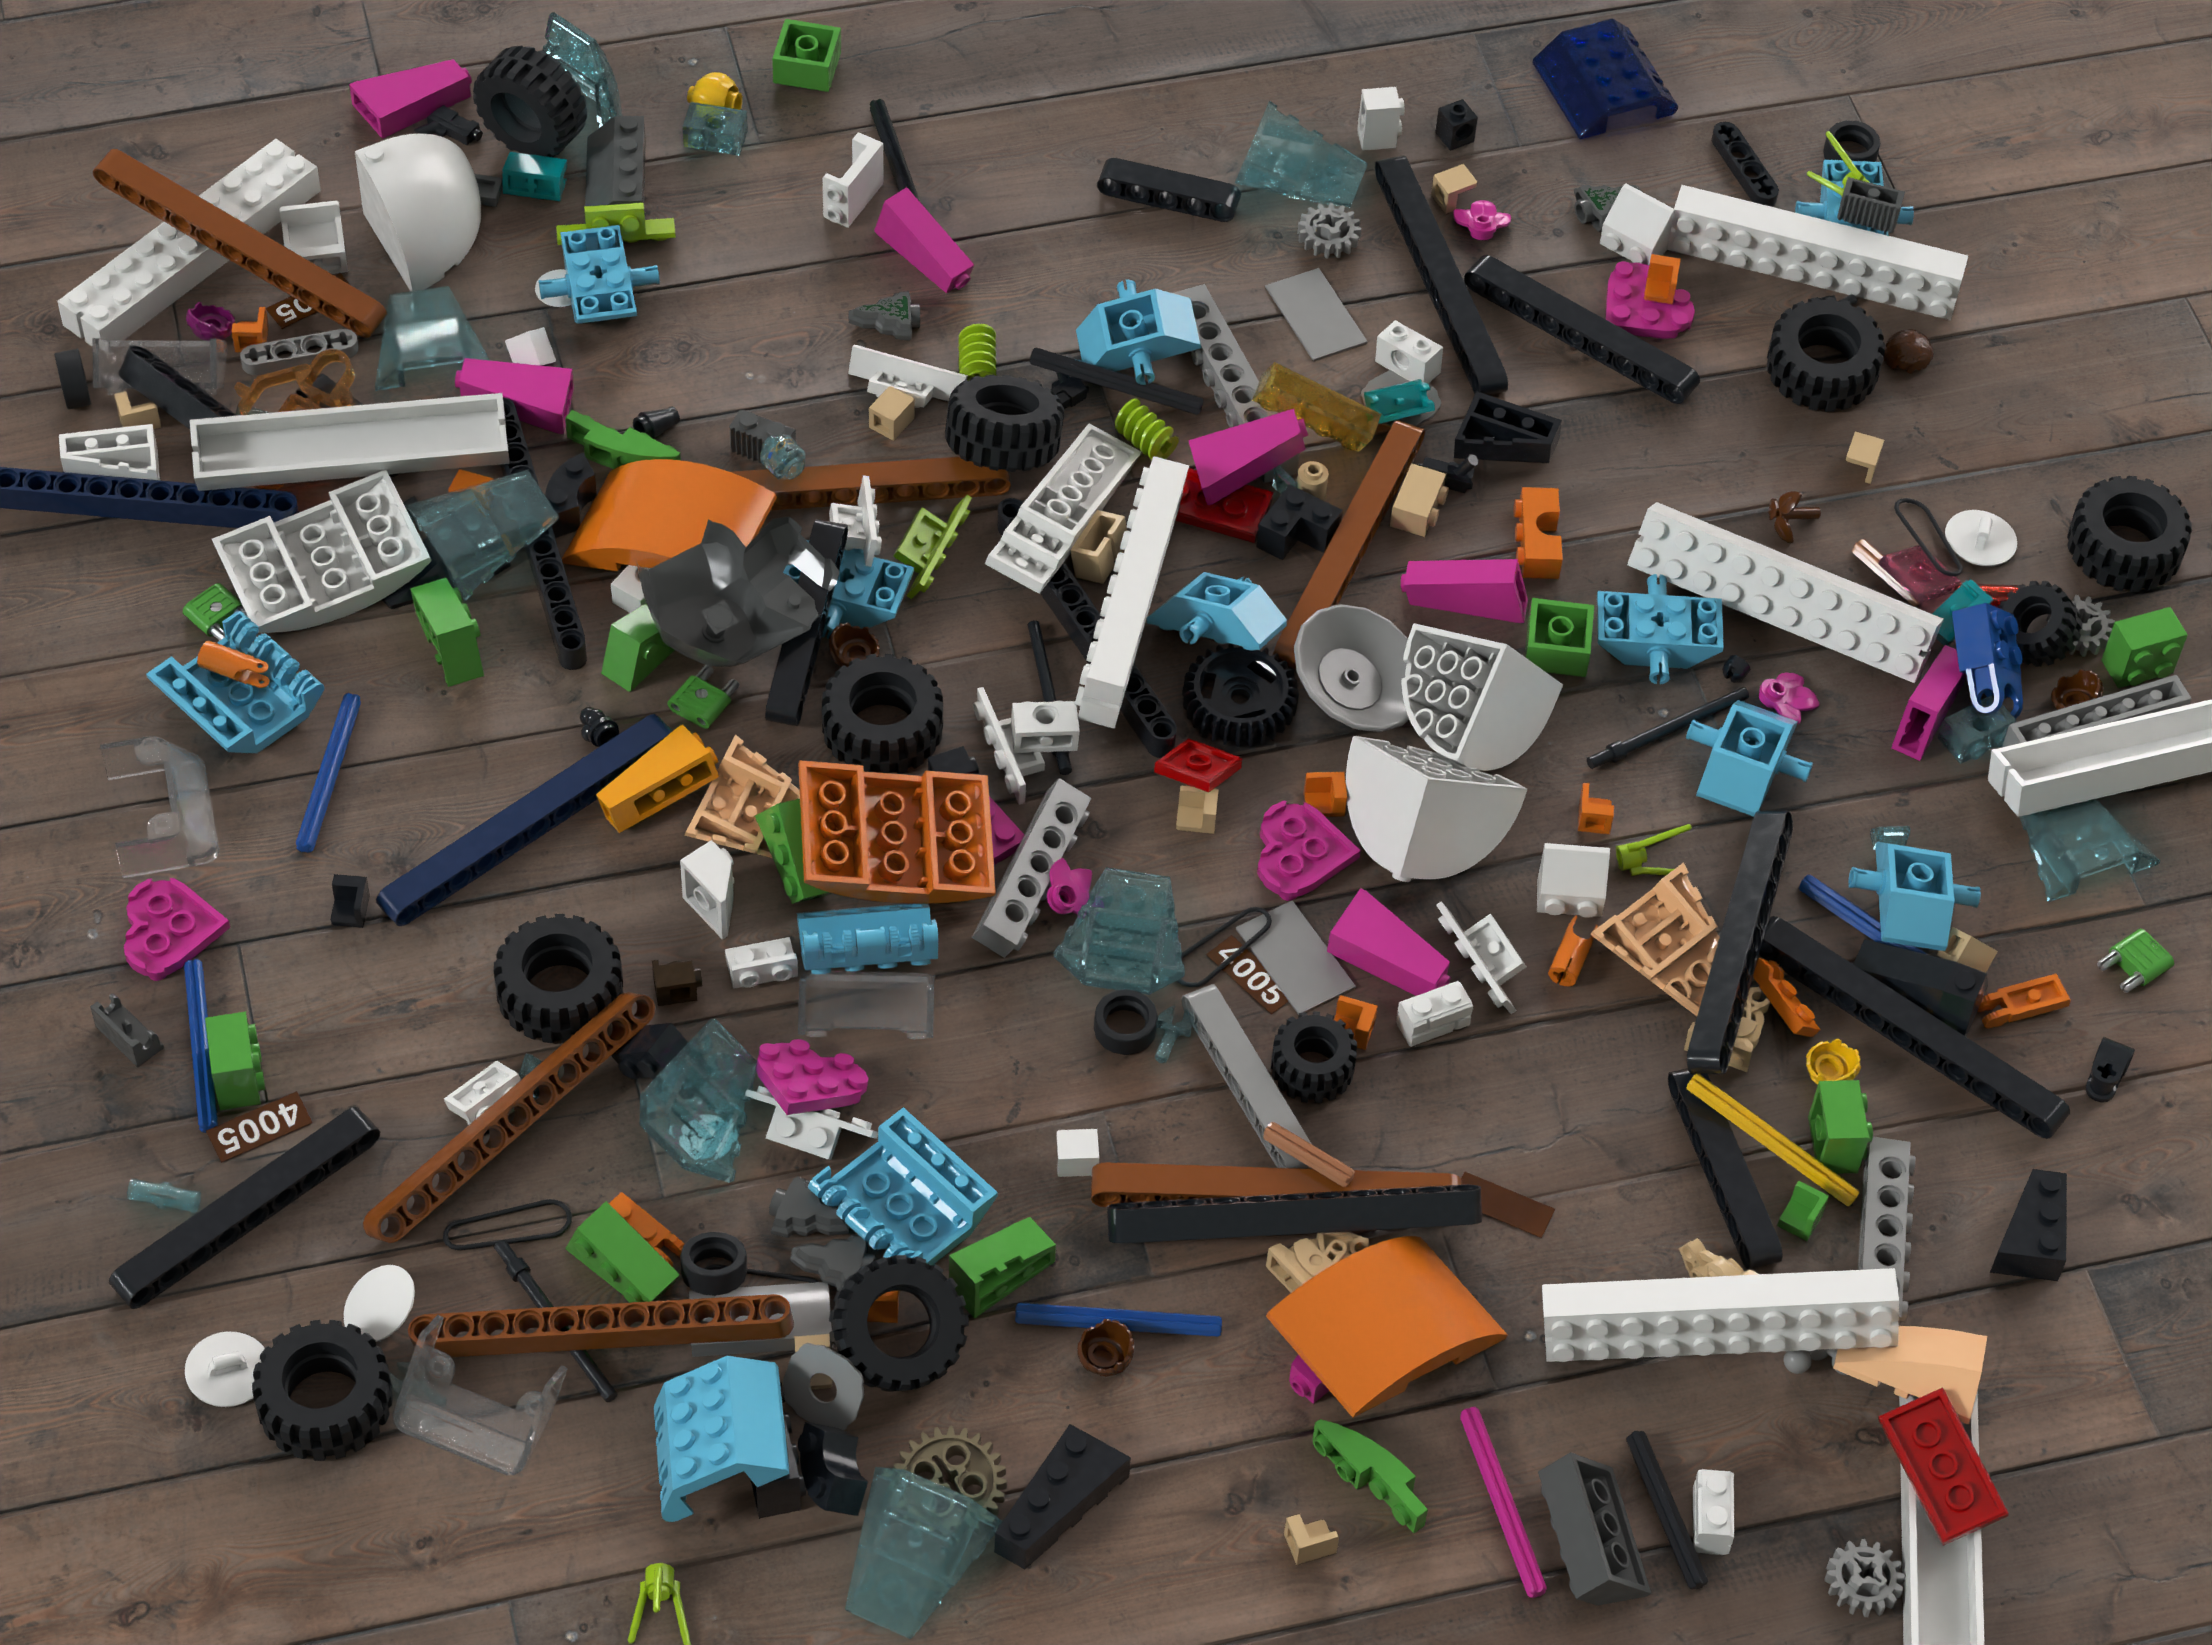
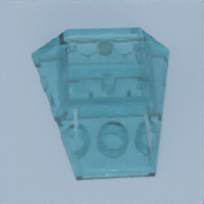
M555 12L549 14L545 38L548 41L543 46L542 51L547 53L551 59L558 60L562 68L568 69L573 75L572 79L574 82H578L581 92L596 101L597 123L599 127L614 116H622L620 95L615 76L606 55L597 41Z
M1269 101L1235 183L1289 198L1351 207L1367 163L1336 143L1333 146L1322 139L1323 135L1316 130L1310 132L1298 124L1299 119L1291 114L1285 116L1276 110L1277 105Z
M449 286L389 294L375 391L406 387L404 370L464 362V358L489 360Z
M528 470L404 505L419 531H424L446 565L449 577L455 587L458 588L464 601L473 595L472 591L482 582L484 584L488 582L500 566L514 559L517 556L516 552L525 544H531L559 519L557 513Z
M2097 799L2020 816L2023 829L2027 830L2028 844L2031 853H2034L2038 864L2037 871L2040 880H2043L2046 888L2045 895L2048 902L2076 893L2081 878L2124 863L2131 874L2160 863V860Z
M1106 867L1090 892L1089 900L1079 910L1073 926H1069L1062 944L1058 945L1055 949L1053 957L1083 985L1114 990L1129 989L1150 995L1185 976V969L1181 958L1182 950L1178 938L1177 919H1175V905L1170 877Z
M716 1018L710 1019L640 1093L639 1125L684 1170L728 1183L733 1182L736 1170L732 1168L734 1158L739 1156L741 1143L738 1142L740 1128L745 1127L747 1114L744 1112L745 1102L751 1099V1097L745 1096L747 1089H753L757 1060Z
M875 1467L845 1610L911 1639L942 1602L941 1599L949 1589L954 1587L962 1578L963 1572L985 1550L987 1543L995 1535L1003 1521L971 1498L907 1470Z

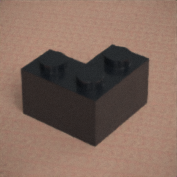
M1289 484L1259 523L1256 548L1281 560H1284L1297 541L1325 553L1341 523L1343 510Z
M672 1023L644 1026L611 1055L619 1064L618 1068L625 1076L631 1079L650 1077L658 1086L660 1094L670 1101L690 1099L712 1072L708 1064Z

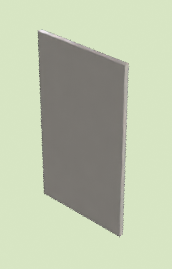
M1319 268L1265 285L1266 290L1313 361L1367 344L1368 341Z
M1293 900L1268 911L1272 920L1270 928L1252 943L1249 948L1298 1015L1299 1013L1308 1012L1356 988V985L1333 954L1327 952V946ZM1262 914L1237 926L1236 930L1246 943L1266 925L1267 919Z

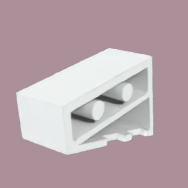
M153 424L59 434L60 458L63 471L66 473L160 480L158 449Z

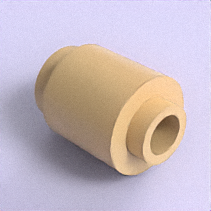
M1314 461L1302 464L1298 470L1296 488L1323 500L1327 492L1328 469L1323 464Z

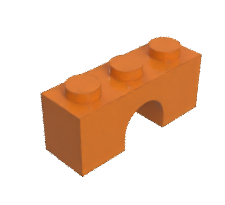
M1522 487L1520 499H1515L1514 518H1519V523H1516L1515 541H1520L1521 547H1517L1516 559H1518L1519 565H1522V578L1559 579L1563 561L1561 536L1542 533L1543 531L1557 530L1560 514L1558 488Z

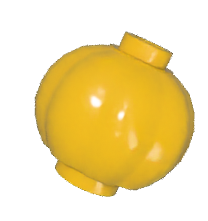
M712 72L704 75L697 81L695 86L689 88L687 101L691 103L692 111L698 120L711 126H719L730 121V119L725 118L724 113L734 116L739 114L742 107V94L739 93L737 85L729 76L720 72Z

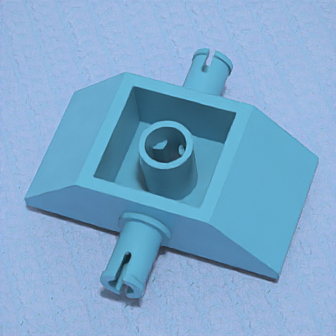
M1824 160L1822 177L1843 188L1842 180L1851 172L1843 160ZM1852 161L1870 183L1884 186L1881 162ZM1822 184L1820 203L1796 202L1795 213L1889 236L1888 231H1879L1866 225L1861 226V224L1856 225L1845 222L1843 219L1839 220L1837 215L1842 197ZM1913 206L1901 207L1897 224L1912 225L1914 217Z
M619 225L560 232L566 270L565 278L538 280L541 299L568 295V298H571L574 319L577 324L637 316L633 287L660 284L657 265L634 269L627 266Z
M1126 280L1127 290H1125L1124 283L1121 281L1117 285L1120 298L1097 304L1076 329L1081 359L1083 362L1113 371L1134 367L1136 382L1140 385H1146L1144 374L1147 375L1148 383L1153 382L1155 379L1152 361L1201 348L1192 301L1188 297L1159 289L1137 293L1136 283L1132 280Z
M855 548L849 551L844 550L838 581L835 585L822 637H825L827 629H829L827 635L829 639L834 628L839 623L845 624L849 622L851 626L870 628L895 618L913 575L914 567L876 557L873 558L872 567L865 566L864 550ZM793 564L787 565L783 573L789 575L798 584L801 570Z
M1203 572L1149 615L1147 623L1157 625L1163 630L1180 631V637L1185 643L1190 641V644H1194L1202 636L1214 639L1217 643H1231L1242 646L1246 650L1254 651L1260 650L1287 626V619L1262 587L1253 584L1249 578L1244 580V577H1240L1236 580Z
M1657 574L1648 577V594L1597 592L1598 644L1624 665L1650 666L1649 679L1654 684H1657L1658 674H1660V684L1669 681V668L1688 669L1723 652L1724 648L1722 599L1667 595V578L1661 574L1659 576L1660 584H1657Z
M1740 700L1733 703L1723 727H1720L1719 730L1692 720L1686 739L1712 747V752L1696 796L1754 817L1755 813L1760 811L1775 774L1781 772L1806 782L1813 763L1786 754V749L1798 721Z
M1877 842L1875 845L1877 871L1852 867L1848 883L1849 888L1876 891L1879 895L1881 941L1946 951L1954 904L1977 908L1981 897L1980 887L1953 884L1951 853Z

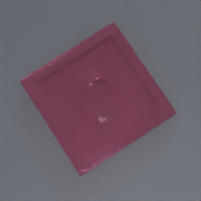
M1919 545L1884 555L1878 563L1919 603L1954 593L1962 585L1956 576H1947L1939 572ZM1935 558V560L1943 569L1949 571L1941 562H1939Z

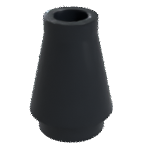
M673 406L666 409L640 412L638 417L633 419V428L655 439L673 425L678 424L680 416Z

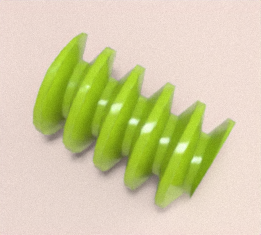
M973 324L964 328L959 334V373L967 375V381L976 376L981 378L986 375L996 376V332L989 325Z
M1134 398L1128 401L1115 419L1116 431L1124 435L1127 441L1132 442L1151 461L1153 456L1167 459L1179 443L1177 436L1172 437L1174 433L1171 426L1165 427V421L1162 419L1157 420V415L1153 412L1149 413L1147 406H1140V400Z

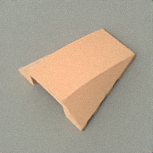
M735 735L717 770L719 777L711 782L684 835L708 842L712 840L719 845L772 858L755 815L776 804L800 799V790L791 783L792 779L783 772L779 774L766 763V758L757 751L755 754L743 745L744 741Z
M1683 862L1662 878L1652 890L1618 916H1612L1590 935L1697 1016L1720 937L1716 931L1718 926L1713 917L1708 916L1701 903L1703 898L1697 887L1693 888L1687 876L1689 872Z
M1899 1326L1898 1346L1837 1349L1833 1369L1876 1387L1881 1382L1895 1388V1395L1905 1399L1910 1394L1920 1398L1943 1387L1954 1410L1959 1414L1960 1421L1969 1425L1982 1373L1987 1336L1948 1329Z

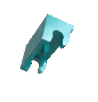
M510 152L502 169L503 194L561 201L567 178H563L567 168V159Z
M1421 379L1363 392L1369 422L1380 424L1435 411L1434 402L1429 400L1427 396V391L1430 390L1429 384L1423 383Z
M1966 580L1932 613L1943 618L1936 639L1943 646H1949L1955 640L1952 611L1983 603L1991 605L1993 598L1973 580Z

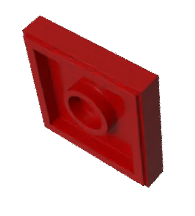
M1188 738L1156 761L1154 772L1210 792L1242 768V758Z

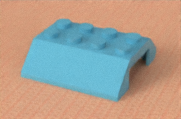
M237 611L222 621L225 638L217 643L265 661L269 668L265 673L259 674L269 678L270 683L267 687L258 688L200 668L197 665L198 656L184 666L171 656L146 673V675L154 685L227 752L259 753L309 717L324 691V685L312 676L308 670L299 671L297 674L296 672L300 668L299 662L293 659L269 635L261 633V635L256 637L259 627L243 612Z
M895 904L797 913L802 961L805 970H811L812 974H827L831 972V968L844 967L845 971H860L865 969L864 965L878 964V968H893L898 966L897 962L911 961V965H927L931 963L930 959H938V927L936 920H931L928 904Z
M904 1107L878 1127L877 1143L832 1178L831 1168L827 1166L814 1176L808 1184V1189L818 1198H822L821 1200L825 1205L839 1206L836 1210V1215L843 1220L845 1219V1223L863 1240L868 1242L873 1249H887L883 1257L888 1258L895 1255H906L909 1258L920 1257L926 1259V1263L929 1265H934L969 1237L998 1196V1192Z
M725 1356L664 1382L654 1404L655 1430L658 1432L656 1446L659 1484L662 1486V1491H660L661 1514L665 1521L675 1522L694 1514L691 1507L685 1502L686 1495L743 1471L757 1487L790 1474L779 1367L775 1362Z

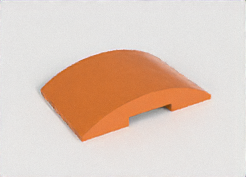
M671 459L631 462L609 472L562 557L563 564L619 571L622 564L637 566L638 563L640 567L652 568L700 544L708 519L731 529L747 547L758 535L777 497L774 492L747 478L700 463Z
M799 761L804 883L845 897L887 903H949L982 899L996 894L988 775L925 771L922 776L865 772L863 765Z
M1418 1236L1392 1238L1351 1254L1298 1287L1274 1306L1266 1315L1268 1320L1353 1418L1404 1392L1409 1382L1450 1361L1457 1365L1505 1340L1508 1336L1428 1244Z

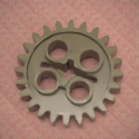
M949 1426L947 1435H942L939 1428L935 1427L933 1438H929L927 1434L922 1432V1443L920 1445L912 1440L909 1441L911 1453L900 1451V1460L904 1464L894 1463L893 1465L894 1473L899 1475L891 1477L892 1487L898 1488L892 1491L893 1501H900L897 1504L898 1513L908 1512L905 1516L907 1525L918 1521L916 1527L919 1534L927 1527L930 1528L931 1539H934L939 1531L944 1532L946 1541H949L951 1532L954 1531L957 1532L960 1539H964V1529L967 1528L975 1535L978 1534L977 1523L981 1522L983 1525L989 1526L990 1521L987 1513L998 1515L999 1507L996 1503L1005 1502V1494L999 1491L1007 1489V1480L1001 1478L1006 1475V1468L1004 1465H998L1001 1462L1000 1453L991 1454L993 1450L991 1442L981 1446L980 1433L969 1439L967 1428H964L960 1435H955L953 1426ZM956 1455L965 1458V1461L959 1465H952L948 1462L952 1456ZM933 1458H939L948 1480L951 1483H955L956 1494L966 1506L964 1509L959 1508L949 1484L943 1483L942 1472L933 1461ZM921 1472H930L934 1475L928 1481H920L916 1478ZM970 1485H978L982 1488L978 1494L974 1495L964 1491ZM939 1501H946L950 1504V1507L944 1511H937L933 1508V1505Z

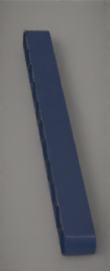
M0 467V508L227 528H240L268 516H271L274 523L299 513L297 498L294 494L287 491L243 487L198 491L196 483Z
M650 714L387 885L376 898L377 905L397 926L409 924L598 799L596 796L598 792L673 730L658 715Z

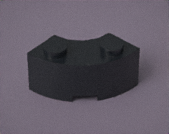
M584 453L576 455L563 463L553 473L548 482L545 502L555 538L577 531L580 527V511L597 496L595 473Z
M805 1422L803 1432L798 1439V1450L800 1451L801 1472L808 1495L825 1511L858 1516L868 1485V1481L861 1476L857 1466L856 1448L858 1437L836 1427Z

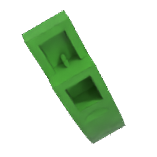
M571 410L565 417L567 438L583 445L585 457L603 466L615 469L619 466L641 460H681L680 452L674 447L664 445L652 439L648 434L640 433L631 427L622 435L614 428H608L594 421L590 416L582 415L574 410Z
M1322 1419L1315 1422L1312 1438L1314 1447L1319 1454L1324 1457L1327 1456L1335 1464L1338 1475L1345 1482L1350 1481L1357 1490L1369 1483L1370 1490L1379 1500L1383 1499L1392 1509L1395 1519L1401 1525H1406L1413 1533H1416L1425 1526L1428 1509L1413 1493L1416 1476L1399 1459L1373 1440L1354 1430Z

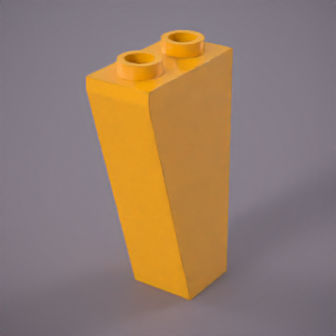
M681 725L598 792L596 796L606 819L621 833L717 779L719 774L715 764L718 763V759L710 746L705 748L696 732L691 734L684 725Z

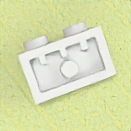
M790 937L725 949V958L733 989L740 987L750 988L757 984L771 981H786L798 976V960L796 953L793 952Z
M495 1061L445 1097L444 1101L449 1110L465 1119L468 1125H470L521 1081V1078L517 1072Z

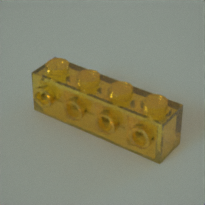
M1276 362L1261 375L1252 399L1265 410L1280 413L1294 409L1297 420L1303 419L1305 426L1313 429L1317 435L1329 437L1341 443L1344 448L1358 452L1373 439L1381 417V413Z

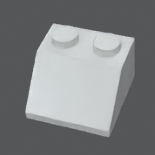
M1625 183L1603 223L1600 244L1631 260L1633 263L1649 265L1651 254L1662 256L1668 248L1675 209Z
M711 840L680 860L683 899L723 940L728 937L734 900L733 884L735 881L732 873L734 862L726 849H720Z
M1545 843L1537 879V912L1550 915H1580L1586 918L1602 917L1606 900L1610 848Z

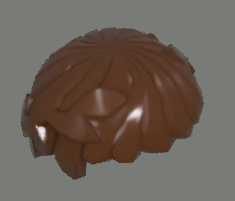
M1913 329L1901 330L1893 334L1886 342L1884 361L1892 369L1899 367L1903 370L1907 369V372L1912 374L1915 369L1919 371L1925 369L1930 364L1934 355L1933 348L1929 339L1923 333Z
M849 622L843 623L834 628L829 637L830 654L835 663L840 667H849V662L857 658L864 660L867 655L876 654V657L880 655L879 640L875 638L874 634L869 633V627L860 629L858 626L852 627Z
M2080 669L2072 677L2067 676L2065 678V676H2061L2057 687H2054L2052 690V703L2059 710L2102 697V681L2098 674L2093 673L2091 670L2085 671L2084 669Z
M1104 1319L1101 1323L1096 1324L1095 1327L1087 1328L1083 1332L1077 1348V1355L1081 1364L1087 1371L1104 1377L1114 1376L1123 1372L1129 1366L1134 1355L1133 1334L1126 1325L1120 1324L1117 1320L1111 1321L1110 1319Z

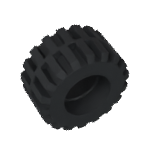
M2030 581L2029 586L2024 584L2017 586L2018 591L2015 593L2011 590L2007 594L2008 600H2002L1999 607L2013 614L2017 620L2019 630L2016 634V641L2022 653V662L2027 665L2032 662L2035 667H2041L2043 662L2049 666L2054 664V660L2057 658L2060 661L2066 658L2065 653L2068 650L2072 652L2075 648L2074 641L2080 640L2081 634L2078 630L2082 629V621L2079 619L2081 617L2080 612L2067 594L2056 584L2052 586L2048 581H2042L2040 585L2037 581ZM2051 614V618L2044 628L2034 633H2027V629L2034 619L2041 615Z
M1313 1011V1015H1307L1306 1012L1299 1013L1298 1019L1293 1016L1287 1019L1286 1025L1282 1024L1279 1027L1273 1044L1271 1069H1273L1272 1076L1274 1080H1278V1087L1282 1091L1287 1089L1288 1096L1294 1099L1296 1096L1301 1097V1102L1308 1103V1099H1314L1315 1103H1322L1323 1098L1331 1101L1336 1099V1093L1342 1095L1346 1091L1347 1085L1351 1084L1355 1070L1357 1041L1353 1040L1354 1033L1352 1030L1345 1029L1346 1023L1341 1019L1336 1022L1334 1015L1327 1013L1326 1017L1320 1016V1012ZM1305 1052H1318L1325 1055L1329 1060L1322 1063H1312L1302 1059L1299 1055Z

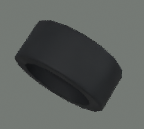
M1845 120L1836 123L1829 129L1838 142L1853 141L1867 149V152L1863 153L1846 152L1851 161L1876 162L1881 143L1879 135L1872 127L1859 121ZM1826 136L1823 149L1825 160H1843Z
M79 349L55 353L56 365L67 409L91 405Z
M1129 989L1116 990L1105 995L1096 1006L1094 1016L1096 1039L1105 1049L1116 1054H1136L1148 1048L1155 1039L1158 1015L1154 1003L1146 995ZM1115 1011H1134L1144 1018L1145 1027L1132 1034L1117 1033L1108 1027L1106 1019L1108 1015Z
M722 1232L701 1233L689 1239L683 1246L680 1255L681 1275L683 1282L691 1290L702 1295L716 1296L727 1294L737 1289L745 1281L747 1253L744 1244L736 1237ZM710 1257L724 1258L732 1262L730 1266L718 1270H707L695 1265L696 1262Z

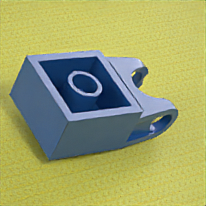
M1988 603L1952 611L1959 672L1967 675L1973 707L1984 714L1993 713L1997 719L2004 722L2016 719L2023 709L2020 668L2023 658L2016 641V634L2019 630L2016 618L2013 614ZM1983 693L1988 698L1989 707H1983L1981 704ZM2006 698H2011L2014 702L2013 710L2009 714L2003 715L2001 712L2003 701Z

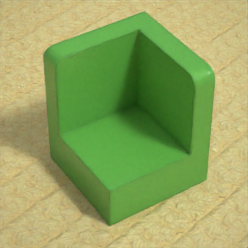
M1798 1181L1791 1200L1779 1218L1777 1226L1808 1242L1823 1216L1829 1196Z

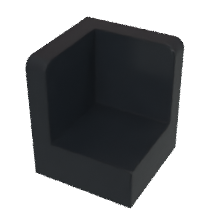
M334 874L332 881L334 904L330 919L331 924L334 926L363 928L370 897L367 877Z

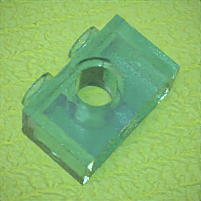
M690 102L683 123L684 147L740 156L748 132L747 111Z
M1994 694L1981 700L1983 707L1992 705ZM2003 704L1997 712L1991 714L1981 713L1971 705L1943 719L1938 739L1956 760L1962 764L1970 759L1976 760L1980 758L1986 751L1996 746L2002 747L2009 724L2015 723L2017 720Z

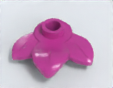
M1487 200L1475 201L1471 204V208L1467 210L1455 209L1453 211V217L1457 224L1468 227L1470 235L1477 240L1491 239L1498 228L1507 227L1511 222L1510 214L1497 212L1496 206Z
M1781 673L1776 679H1766L1759 688V699L1766 707L1775 709L1779 715L1798 721L1797 724L1801 722L1800 711L1813 710L1819 706V701L1814 692L1807 687H1803L1804 678L1795 673Z
M1060 858L1051 866L1049 873L1051 887L1047 892V900L1055 912L1059 914L1073 912L1081 917H1088L1102 907V902L1094 895L1088 893L1092 880L1091 870L1081 868L1070 870L1064 858Z

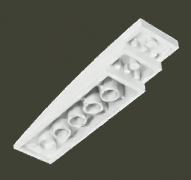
M1088 424L1020 506L1017 516L1005 529L1001 540L989 553L985 564L1040 594L1070 555L1071 548L1097 510L1102 511L1140 457L1141 451Z

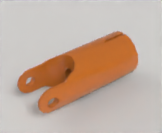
M209 640L202 645L197 658L198 667L258 688H265L269 685V678L259 674L265 673L269 668L265 661Z
M1577 915L1569 923L1548 972L1550 979L1555 983H1558L1562 972H1564L1559 982L1561 986L1569 987L1576 983L1595 939L1592 935H1590L1589 939L1580 938L1574 933L1573 926Z

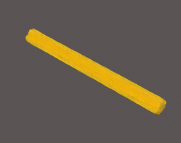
M1696 1073L1686 1087L1688 1091L1840 1202L1850 1206L1859 1195L1857 1188L1702 1075Z

